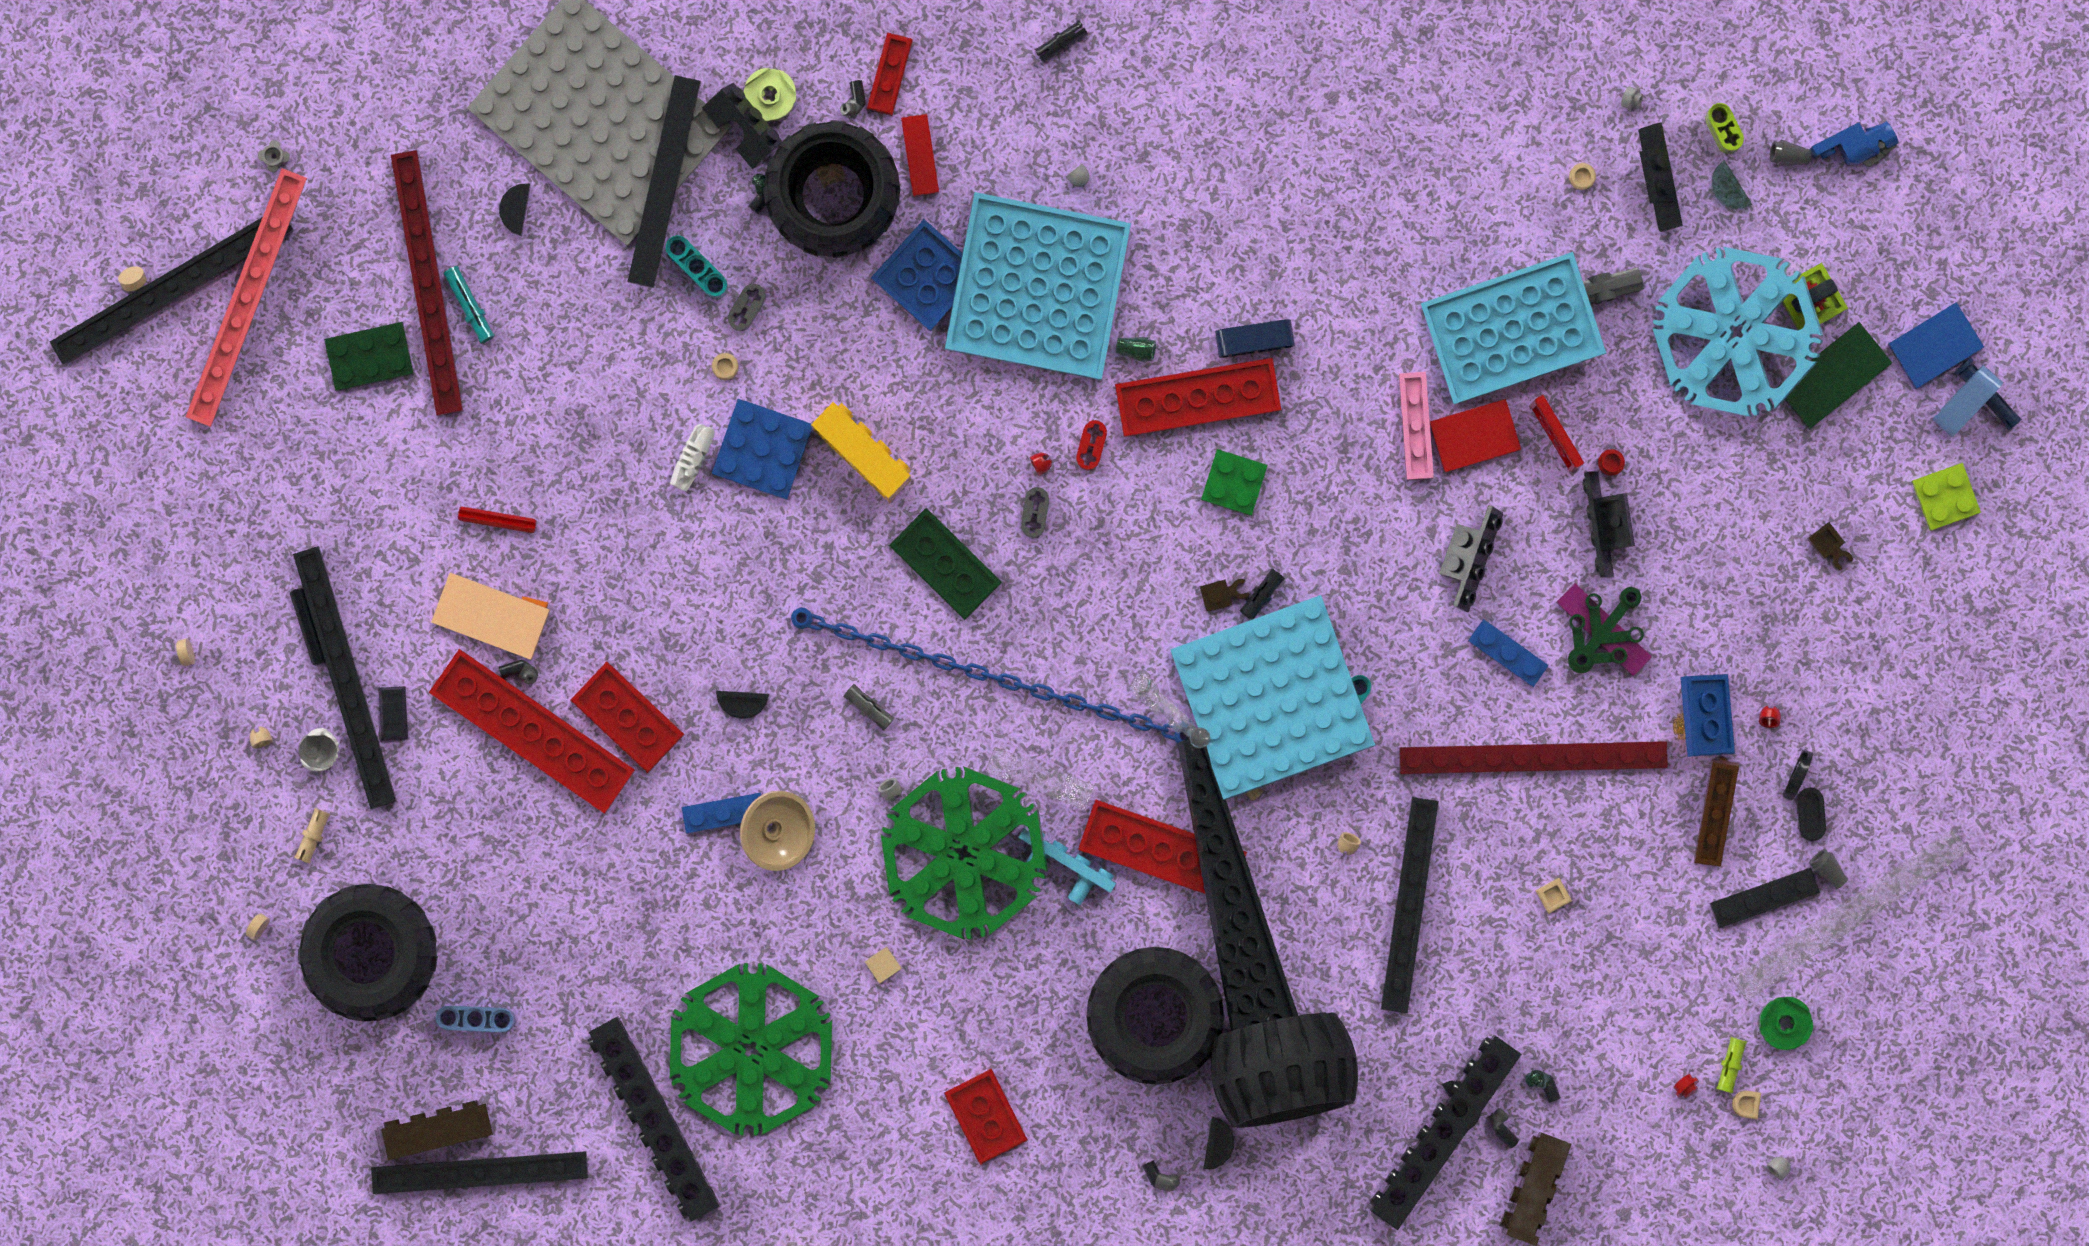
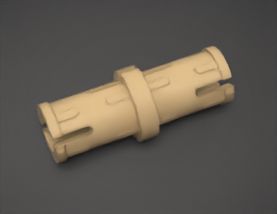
M317 808L314 809L307 829L302 832L304 836L294 858L310 864L318 842H321L323 839L321 835L331 814Z

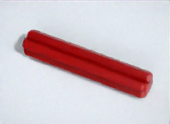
M463 506L458 511V520L527 533H534L537 526V520L533 518Z

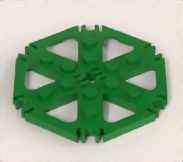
M963 766L965 771L964 778H962L963 770L961 767H955L956 776L954 778L948 776L947 769H942L941 776L943 781H941L939 776L940 771H936L890 810L896 811L900 816L887 814V817L894 821V827L892 829L882 828L884 833L892 834V838L886 837L883 834L880 835L889 894L892 896L896 891L900 890V894L894 896L893 902H898L901 898H904L907 902L906 907L901 912L907 913L914 908L913 912L906 917L961 939H965L964 928H966L965 934L967 939H973L972 930L974 928H979L981 937H986L987 929L985 925H987L989 935H992L1035 900L1038 896L1031 894L1029 889L1034 892H1041L1042 889L1034 885V879L1036 877L1046 879L1047 877L1044 873L1037 872V868L1048 872L1039 809L1033 814L1028 815V812L1035 809V803L1030 804L1028 807L1022 805V799L1027 796V793H1020L1014 798L1015 794L1022 790L1021 788ZM974 783L998 791L1003 797L1002 804L976 826H974L969 787ZM931 790H936L941 794L946 831L914 819L910 815V808ZM1025 825L1030 832L1033 856L1030 861L1024 862L991 848L1018 826ZM899 844H905L937 858L910 880L903 881L898 876L895 848ZM966 845L968 846L967 851L971 855L976 856L977 859L965 857L961 860V854L951 848L963 849ZM982 875L1012 886L1017 890L1016 900L996 916H991L987 912ZM954 880L959 918L955 922H948L928 914L924 909V904Z
M748 963L743 965V975L740 974V964L730 968L685 993L690 995L694 1001L691 1002L688 998L682 997L681 1001L687 1004V1010L680 1012L674 1009L673 1011L676 1016L682 1017V1021L676 1020L671 1016L669 1079L677 1074L681 1076V1078H676L672 1081V1086L677 1083H683L685 1091L680 1093L678 1097L684 1098L689 1093L692 1095L683 1103L735 1135L737 1123L740 1124V1135H744V1127L746 1125H751L754 1128V1136L758 1135V1124L761 1123L763 1135L816 1106V1104L808 1099L809 1096L815 1101L822 1099L815 1094V1088L822 1086L828 1089L829 1087L827 1083L820 1081V1077L831 1082L832 1020L829 1023L821 1024L822 1020L830 1017V1013L820 1016L817 1013V1007L824 1003L823 1000L817 1001L813 1005L810 1003L813 999L820 996L766 964V975H762V963H758V971L755 974L748 971ZM727 982H735L739 987L738 1025L707 1007L704 1003L705 995ZM770 983H778L800 998V1006L765 1026L766 988ZM686 1029H693L724 1049L693 1066H685L681 1062L682 1033ZM809 1032H816L821 1037L820 1065L816 1069H809L778 1049ZM745 1034V1035H747V1036L750 1037V1038L747 1039V1038H745V1037L742 1036V1035ZM741 1041L744 1044L755 1042L757 1044L756 1049L764 1057L762 1058L758 1054L745 1055L747 1050L738 1042ZM761 1045H763V1046H765L766 1048H768V1050L763 1049V1048L761 1047ZM734 1048H737L738 1050H740V1051H742V1052L739 1053V1052L735 1051ZM755 1059L756 1061L760 1062L759 1065L753 1062L752 1060ZM737 1072L736 1110L732 1115L726 1116L704 1103L701 1095L705 1089ZM764 1073L793 1090L798 1096V1101L795 1105L773 1117H769L763 1112Z

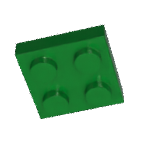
M1217 449L1201 500L1252 516L1268 465Z

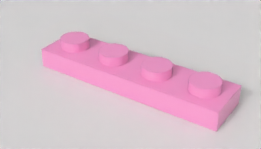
M1426 372L1399 373L1406 480L1433 479Z

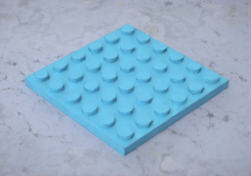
M974 192L944 350L1102 380L1131 223Z
M1321 595L1170 649L1200 735H1204L1212 769L1223 799L1227 800L1376 746Z

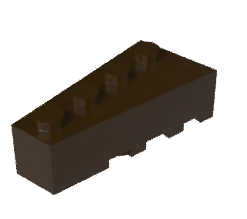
M478 1100L462 1103L463 1109L452 1111L451 1106L436 1110V1116L427 1118L425 1113L409 1116L411 1122L400 1124L399 1119L384 1122V1128L374 1130L381 1161L384 1162L493 1135L486 1103L479 1105Z

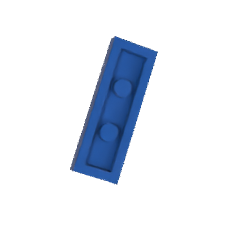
M1485 619L1481 621L1468 640L1469 643L1532 687L1536 685L1549 666Z
M761 792L681 807L686 834L741 824L746 810L754 800L761 796Z

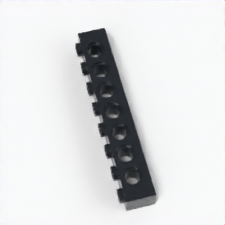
M619 1016L589 1032L591 1038L587 1039L594 1053L599 1052L604 1061L600 1063L607 1077L612 1075L617 1085L613 1086V1089L619 1100L625 1099L629 1109L626 1110V1113L632 1124L638 1123L642 1132L639 1133V1137L646 1148L650 1146L655 1156L651 1157L657 1170L659 1172L663 1170L668 1179L664 1183L670 1194L674 1195L676 1193L681 1202L677 1207L683 1218L689 1217L692 1222L721 1206ZM612 1041L618 1042L621 1046V1053L617 1057H612L607 1052V1046ZM624 1065H629L634 1070V1076L629 1081L623 1080L620 1076V1069ZM636 1089H643L647 1094V1099L643 1104L635 1103L632 1098L633 1092ZM650 1112L656 1113L660 1118V1123L656 1128L647 1126L645 1122L646 1115ZM662 1136H667L672 1140L673 1146L670 1151H662L659 1148L658 1141ZM674 1160L684 1162L685 1172L682 1175H676L672 1172L671 1164ZM691 1183L697 1186L698 1195L696 1198L689 1199L684 1195V1187L687 1184Z
M1493 1035L1491 1039L1487 1036L1478 1048L1481 1053L1477 1059L1473 1060L1471 1058L1464 1067L1463 1072L1465 1076L1459 1083L1456 1080L1447 1092L1450 1097L1446 1103L1440 1102L1433 1111L1432 1116L1434 1120L1429 1127L1425 1124L1416 1136L1419 1141L1415 1147L1409 1146L1402 1155L1401 1160L1403 1164L1398 1171L1394 1168L1385 1180L1388 1185L1384 1191L1378 1190L1369 1204L1372 1205L1370 1211L1396 1230H1399L1522 1055L1496 1035ZM1488 1057H1493L1497 1061V1068L1493 1072H1486L1483 1068V1062ZM1473 1079L1480 1080L1482 1084V1089L1477 1094H1471L1467 1089L1468 1083ZM1457 1101H1462L1466 1104V1112L1462 1116H1455L1452 1113V1106ZM1442 1123H1447L1451 1127V1133L1446 1138H1440L1436 1133L1437 1127ZM1427 1145L1435 1148V1156L1430 1160H1424L1421 1157V1150ZM1411 1167L1418 1168L1420 1171V1177L1415 1182H1409L1405 1178L1406 1171ZM1396 1189L1402 1190L1405 1195L1404 1200L1399 1204H1394L1390 1201V1194Z

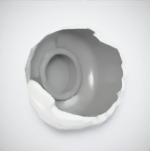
M314 729L305 735L298 745L300 761L305 768L311 771L329 769L338 758L339 743L333 734L326 729Z

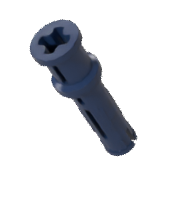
M1972 357L1967 359L1953 372L1956 376L1959 375L1965 383L1978 370L1973 364L1974 360ZM1995 392L1985 403L2008 430L2012 429L2022 420L1998 392Z

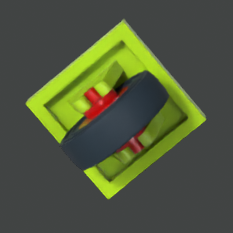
M1822 262L1802 273L1798 280L1794 281L1796 284L1802 276L1805 277L1820 325L1848 309L1835 282L1829 276ZM1789 294L1782 304L1797 330H1801L1805 326L1804 315L1798 297L1794 294Z

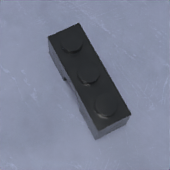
M734 83L722 88L702 107V110L717 128L731 121L740 125L744 138L736 150L752 169L767 161L777 151L778 145L782 142L777 131L768 125L763 119L761 112L753 107L745 97L743 90Z

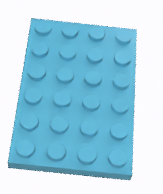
M1573 252L1421 303L1454 405L1607 354Z

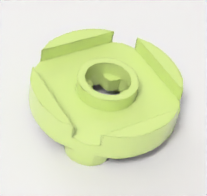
M763 68L754 72L746 81L744 88L745 97L753 107L761 112L766 122L781 120L793 110L796 103V88L790 76L784 71ZM767 88L770 91L774 89L777 91L774 95L775 100L772 102L769 99L766 101L763 99L765 96L764 90Z

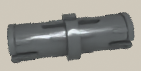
M855 684L843 696L861 711V715L870 718L883 731L895 719L877 704L878 701L875 698L871 699Z

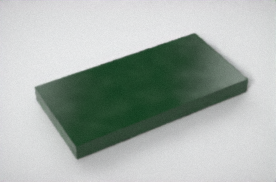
M1860 322L1819 353L1820 357L1811 359V361L1817 363L1785 398V401L1808 429H1811L1893 363Z
M927 508L889 545L964 620L1002 583Z

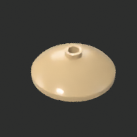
M771 791L758 797L746 810L740 826L741 845L747 857L757 866L771 871L785 870L798 864L809 852L815 836V820L810 807L802 798L787 791ZM769 824H772L773 828L768 832L767 827Z

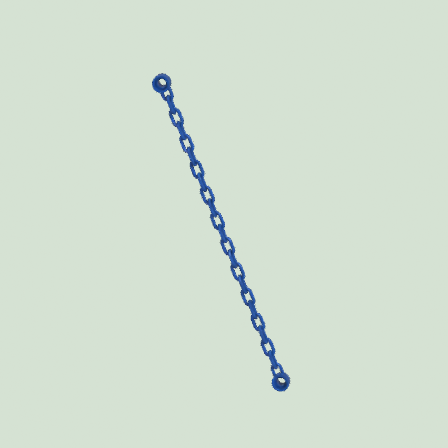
M797 608L791 615V621L798 629L811 628L822 630L825 627L834 630V634L837 637L846 640L864 639L872 648L883 651L893 648L899 650L901 656L915 661L922 658L932 660V664L937 668L947 671L958 668L964 670L968 677L984 681L987 678L997 680L998 685L1002 688L1012 691L1023 688L1029 690L1033 697L1045 701H1050L1053 698L1059 699L1068 708L1077 711H1083L1088 708L1094 710L1098 717L1110 721H1116L1118 718L1128 721L1131 727L1142 731H1149L1153 728L1161 731L1165 738L1175 740L1176 743L1183 741L1180 738L1182 731L1189 732V739L1195 737L1194 730L1187 725L1180 727L1168 723L1163 726L1155 725L1151 718L1136 713L1126 716L1120 714L1118 708L1108 704L1090 705L1087 704V700L1082 696L1071 693L1061 696L1055 694L1051 687L1043 684L1025 685L1022 684L1021 679L1017 676L1007 673L996 676L990 674L986 667L978 664L960 665L951 656L942 653L931 656L925 654L921 647L913 644L904 643L899 646L892 644L888 637L877 633H871L868 636L859 634L858 630L851 625L838 623L833 626L827 624L823 617L812 614L806 608ZM798 614H806L807 619L804 623L797 621ZM812 618L818 619V620L821 621V622H818V623H817V624L819 625V627H818V626L811 625V623H812V621H813ZM840 627L853 630L854 632H850L852 637L840 634L839 632L842 631ZM872 637L885 640L886 642H883L885 647L871 643L874 642ZM905 647L918 650L919 652H916L917 657L905 654L904 652L907 651ZM937 657L951 660L952 662L948 663L950 667L938 664L937 662L940 659ZM970 667L983 670L984 672H981L983 677L969 673L973 671ZM1003 677L1016 680L1017 682H1014L1016 687L1003 684L1002 682H1005ZM1036 687L1050 691L1046 693L1049 697L1036 694L1035 692H1038ZM1069 697L1083 701L1079 703L1082 707L1068 704L1067 702L1071 701ZM1102 707L1114 710L1115 712L1112 713L1114 717L1101 714L1100 712L1104 711ZM1135 717L1148 721L1145 723L1147 727L1134 724L1133 722H1136ZM1168 728L1176 730L1174 736L1165 733L1169 732Z

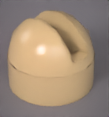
M260 726L259 732L252 729L249 736L250 743L254 749L273 742L270 732L265 727Z
M1343 832L1339 837L1337 846L1341 853L1346 851L1347 855H1352L1358 850L1361 840L1352 833Z

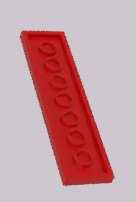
M458 649L429 691L431 695L604 814H606L635 772L634 768L461 649Z

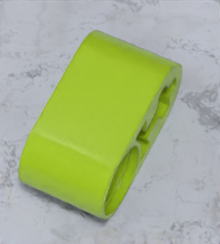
M1724 103L1714 104L1706 113V124L1719 150L1725 154H1733L1744 142L1743 133L1730 107ZM1721 111L1725 116V122H1715L1712 118V112ZM1729 124L1730 127L1725 131L1724 128ZM1727 134L1730 138H1736L1733 146L1731 143H1725Z

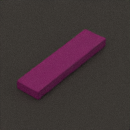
M1574 583L1556 603L1570 617L1575 614L1582 615L1585 618L1583 629L1592 637L1589 609L1585 605V599L1588 595ZM1589 598L1591 606L1595 607L1598 605L1592 598ZM1599 607L1602 625L1609 615ZM1580 618L1573 619L1580 626L1582 625V621ZM1616 624L1611 632L1625 630L1619 624ZM1626 641L1600 645L1607 652H1612L1618 647L1625 649L1628 656L1626 661L1620 665L1632 676L1652 658L1638 643ZM1616 651L1614 657L1616 660L1621 661L1624 655L1621 651Z

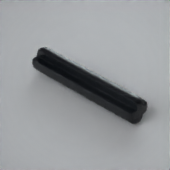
M294 589L290 592V597L311 663L314 666L325 663V658L304 589Z

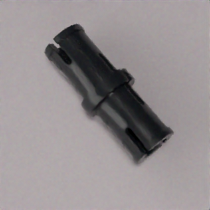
M1078 20L1063 32H1056L1053 34L1054 37L1035 48L1034 50L1038 56L1048 50L1047 53L1040 56L1041 61L1046 63L1047 60L1062 50L1064 52L1069 49L1068 46L1083 36L1088 35L1085 27L1074 33L1083 24Z
M1271 568L1260 585L1254 587L1252 590L1254 593L1239 611L1250 620H1253L1266 602L1270 603L1272 594L1285 578Z

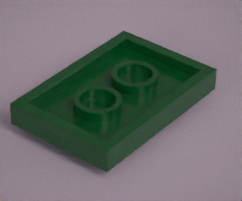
M403 322L324 339L336 392L414 374Z

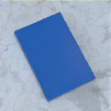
M1957 302L1888 343L1889 348L1915 389L1984 348V345Z
M1728 674L1680 677L1687 757L1735 754Z

